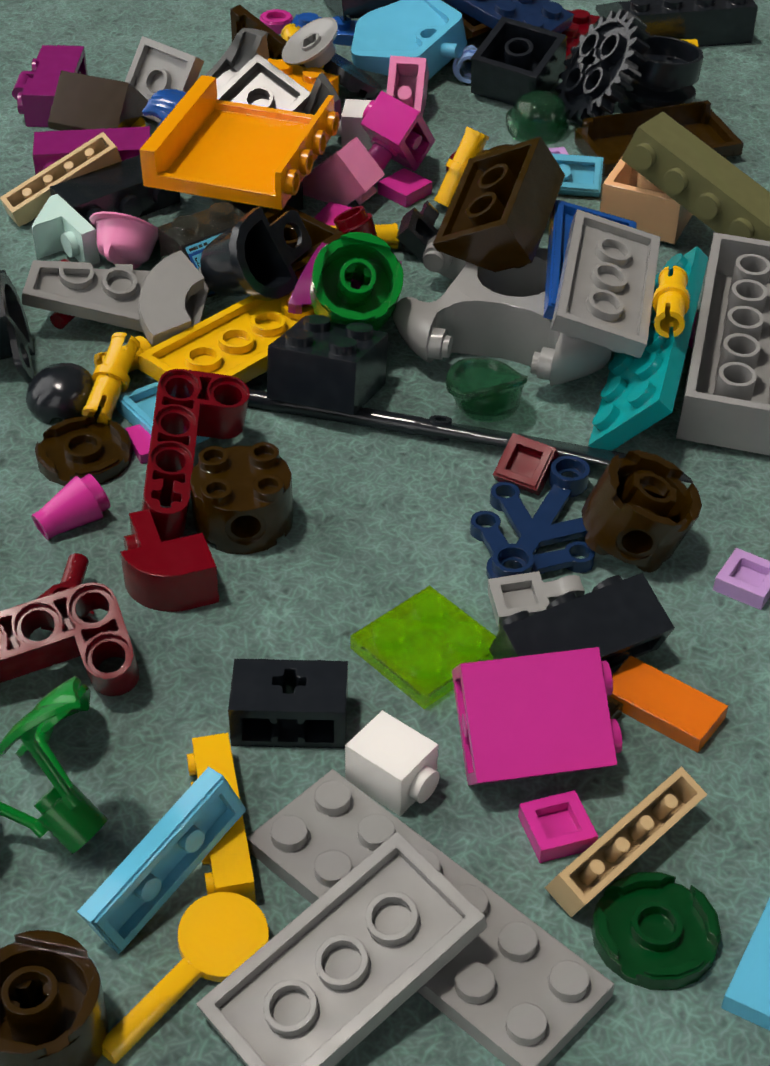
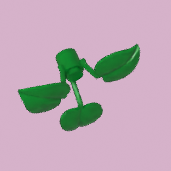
M77 676L65 681L48 693L30 713L12 727L0 743L1 758L16 741L21 739L22 744L15 754L21 758L28 750L53 785L34 805L41 813L38 819L0 802V816L30 828L39 839L49 830L71 854H74L84 846L108 820L71 782L49 747V741L55 724L75 713L89 710L90 689L85 684L80 686L81 680Z

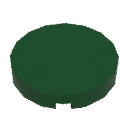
M636 872L615 880L605 889L604 896L597 902L591 922L593 944L606 967L626 982L649 990H677L699 981L713 966L721 938L717 912L701 891L692 885L689 890L685 886L675 883L676 877L661 872Z

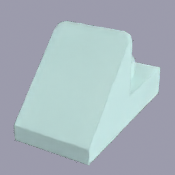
M58 194L50 196L32 225L36 258L40 259L64 250L68 257H75L79 262H88L92 265L100 263L96 229Z

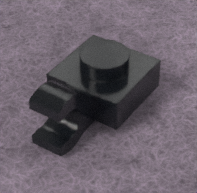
M428 201L424 203L421 212L414 207L403 216L396 237L404 250L410 255H415L422 263L423 253L428 241L438 233L434 224L439 216V212Z

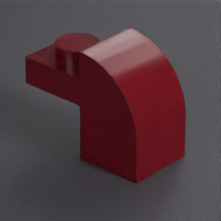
M149 509L129 513L132 534L123 536L125 550L120 551L125 588L129 595L136 602L147 608L166 612L185 611L219 603L217 567L203 533L162 542Z

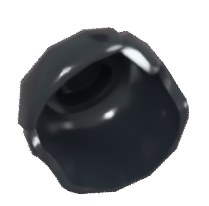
M57 363L47 366L37 373L28 384L26 392L28 409L36 414L45 424H50L53 418L66 420L83 416V407L86 405L95 383L92 375L82 366L73 363ZM98 406V409H97V411L95 412L94 416H95V415L97 414V412L100 410V408H101L100 406Z

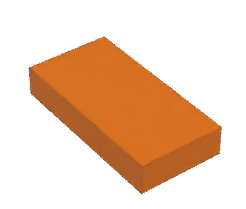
M631 655L612 675L613 692L609 696L623 704L622 713L697 753L726 718L728 705Z

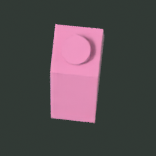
M390 55L386 93L418 110L423 117L429 80L427 58Z
M356 136L315 167L309 175H305L303 178V195L327 203L334 202L345 206L355 200L361 205L377 192L374 184L385 173Z

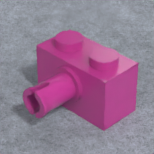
M382 90L376 100L369 102L363 112V120L360 124L371 139L370 142L372 144L368 152L382 171H384L391 159L413 171L417 170L435 142L421 113Z

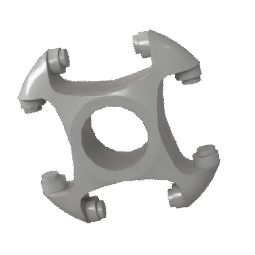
M435 235L427 243L422 257L423 265L429 271L438 272L454 281L438 300L423 302L413 297H405L397 302L393 312V321L401 338L410 349L428 363H431L434 359L442 360L443 358H449L451 353L502 358L531 366V374H536L537 378L550 380L551 386L580 379L604 368L610 360L612 352L607 347L582 339L570 338L561 332L552 330V320L543 318L548 249L538 248L533 262L522 268H511L493 272L437 251L433 246Z

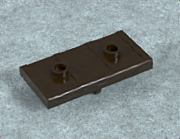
M708 100L585 118L582 128L575 129L574 139L575 144L585 156L604 157L602 177H607L623 156L637 128L661 112L666 113L723 157L742 155L744 144L710 109L711 103Z

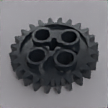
M622 9L617 13L610 11L607 18L600 16L597 26L592 23L589 25L587 36L582 34L579 36V46L570 49L573 55L571 59L563 62L567 68L558 75V78L563 81L555 88L560 93L555 102L560 104L557 111L562 113V117L582 127L585 118L605 116V112L612 115L614 113V104L616 102L624 103L623 94L626 91H633L634 88L631 82L633 79L641 76V73L637 71L638 67L647 61L642 54L650 48V45L645 43L650 34L645 31L647 25L641 22V19Z

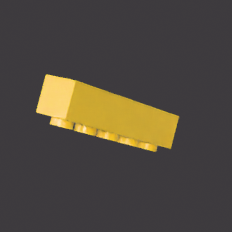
M228 733L192 738L193 753L186 754L189 776L197 775L198 779L208 767H211L224 776L240 799ZM242 815L202 860L203 865L210 864L211 872L204 873L207 895L215 892L237 893L256 903L255 883Z

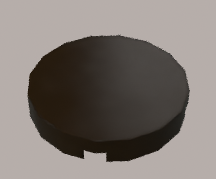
M91 416L70 418L51 426L43 433L44 440L40 444L37 442L35 447L39 471L49 481L63 486L75 476L81 479L87 474H91L99 484L112 480L129 466L133 454L127 430L111 420H108V424L97 423L96 417Z

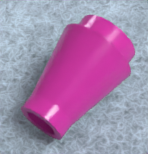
M87 474L81 479L78 476L71 479L31 517L41 534L47 540H50L58 534L102 519V512L109 509L111 505L99 482L91 474Z

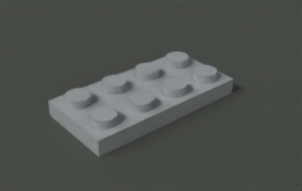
M577 209L570 227L551 329L561 332L570 338L582 339L607 347L616 353H625L641 358L648 341L661 237Z
M397 831L197 1002L196 1005L206 1020L246 1066H335L487 928L486 918L475 905Z

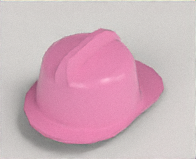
M102 211L93 213L89 218L90 223L96 227L99 253L113 264H133V270L149 260L157 240L174 239L177 237L175 232L153 226L141 218L124 213Z

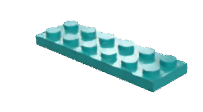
M698 246L685 255L682 253L676 254L663 267L664 269L669 266V276L673 275V266L683 268L688 275L686 289L690 295V307L684 315L685 328L683 332L674 337L673 327H670L669 338L660 336L654 328L656 312L652 306L647 346L641 358L615 352L614 358L608 366L610 371L606 385L600 394L602 399L598 413L592 421L594 426L588 444L589 447L612 451L672 413L709 259ZM660 272L656 275L654 293L656 289L659 287L658 276Z

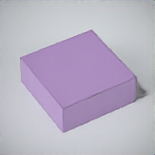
M736 548L715 577L713 591L762 610L770 597V561Z

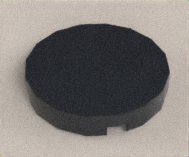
M336 53L322 68L326 73L339 76V84L349 91L358 93L362 89L367 92L364 96L367 100H375L381 91V86L376 80Z

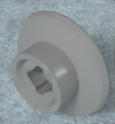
M323 17L301 27L285 44L282 50L283 61L290 65L304 64L306 68H320L328 63L336 52V46L333 41L338 32L337 21L331 17Z

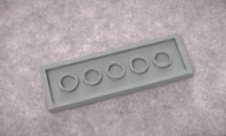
M334 769L330 770L247 837L249 853L308 902L313 904L398 831L485 915L487 928L417 992L506 1066H547L613 996L615 984Z

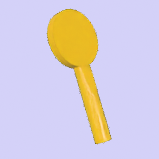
M232 892L211 893L192 903L184 912L178 927V948L182 960L106 1035L101 1046L103 1050L102 1055L115 1065L201 977L210 981L222 982L268 942L269 930L267 920L261 909L247 897Z

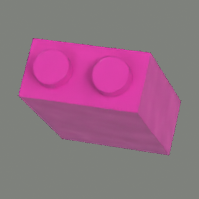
M599 647L461 663L452 670L468 786L602 769L618 765L616 754H620L622 751V735L618 721L615 718L610 719L607 696L612 695L613 678L609 663L601 661Z

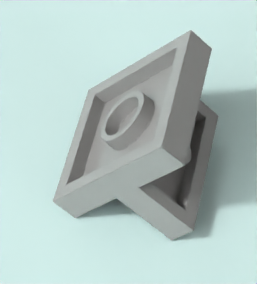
M142 36L125 82L130 83L147 100L151 99L152 95L157 93V91L164 89H177L188 92L197 81L204 61L196 56ZM144 116L158 123L161 121V119L154 116Z

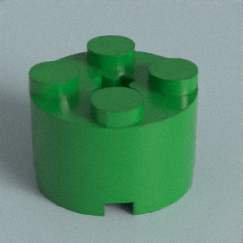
M350 232L341 235L340 238L329 244L327 243L319 251L313 265L310 299L315 315L329 317L330 322L343 325L355 322L367 323L373 326V330L378 331L390 319L397 305L403 286V268L400 261L398 262L396 256L391 251V247L381 238L364 232ZM352 280L361 282L360 289L351 287Z

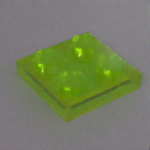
M429 585L350 636V648L425 709L454 689L452 670L459 664L494 660L489 648L496 636Z

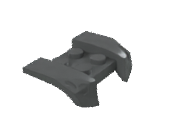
M242 28L236 34L224 55L205 75L216 77L218 100L315 115L327 96L333 95L334 111L339 113V121L341 120L340 98L323 72L319 74L311 92L267 61L269 59L268 32L263 30Z

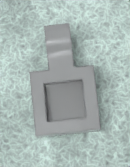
M537 571L488 579V596L499 631V625L515 613L527 610L530 615L546 610V607L552 601L562 595L575 593L577 597L585 594L580 576L577 575L564 576L554 581L543 582L540 572Z

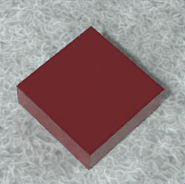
M512 433L493 476L497 481L513 483L519 489L539 496L550 475L551 464L558 458L559 453L555 447Z

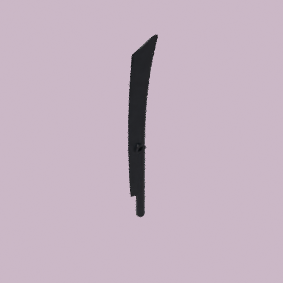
M249 389L248 407L413 435H423L433 440L446 441L451 438L506 447L512 435L510 432L452 423L450 417L434 415L426 419L413 415L362 407L353 416L267 399L266 391ZM518 434L557 448L559 457L567 455L576 456L587 462L608 465L614 456L618 454L619 458L626 456V453ZM685 473L679 479L686 483L693 482Z

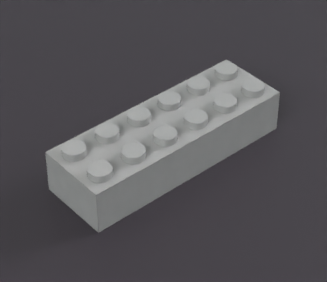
M713 233L676 439L770 456V241Z

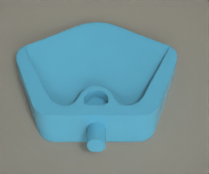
M399 0L372 10L363 15L355 26L351 47L352 62L354 66L361 70L388 76L390 55L427 58L430 79L452 58H460L462 56L463 48L467 45L462 14L441 0Z

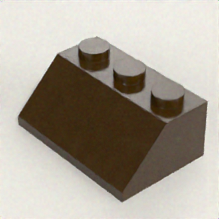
M541 136L469 159L433 242V246L437 251L493 272L511 268H522L533 262L565 177L564 172Z

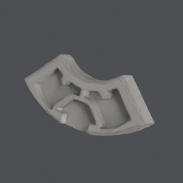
M181 250L167 256L156 264L145 278L141 287L139 319L142 330L152 347L191 327V318L185 309V305L192 295L204 288L205 277Z

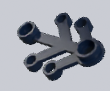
M567 455L558 457L552 462L549 479L551 490L533 518H531L520 499V489L518 486L510 482H499L492 486L490 504L494 509L505 513L519 540L516 544L508 543L500 531V517L494 512L479 511L472 515L470 534L475 539L483 541L492 556L488 560L486 567L488 579L537 571L542 574L564 568L575 573H584L592 569L595 552L585 542L575 541L569 543L565 549L536 554L539 547L582 538L588 533L583 524V518L555 523L570 497L580 495L588 487L590 466L585 460ZM480 525H489L491 527H481ZM579 555V556H583V557H585V558L579 559V558H575V557H573V556Z

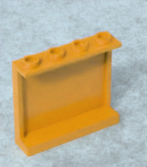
M201 75L139 149L143 186L282 210L290 197L297 194L300 183L305 175L311 173L313 163L317 157L323 155L326 144L331 136L337 134L339 113L334 111V96L328 95L315 115L218 100L216 77Z

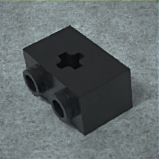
M234 659L228 707L231 746L345 749L348 711V661Z

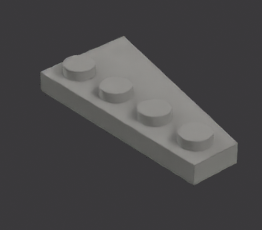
M33 260L22 292V304L143 332L139 319V300L141 287L150 271L133 270V264H115V267L110 269H95L88 262ZM205 281L204 288L192 295L185 305V309L191 318V327L202 321L210 290Z

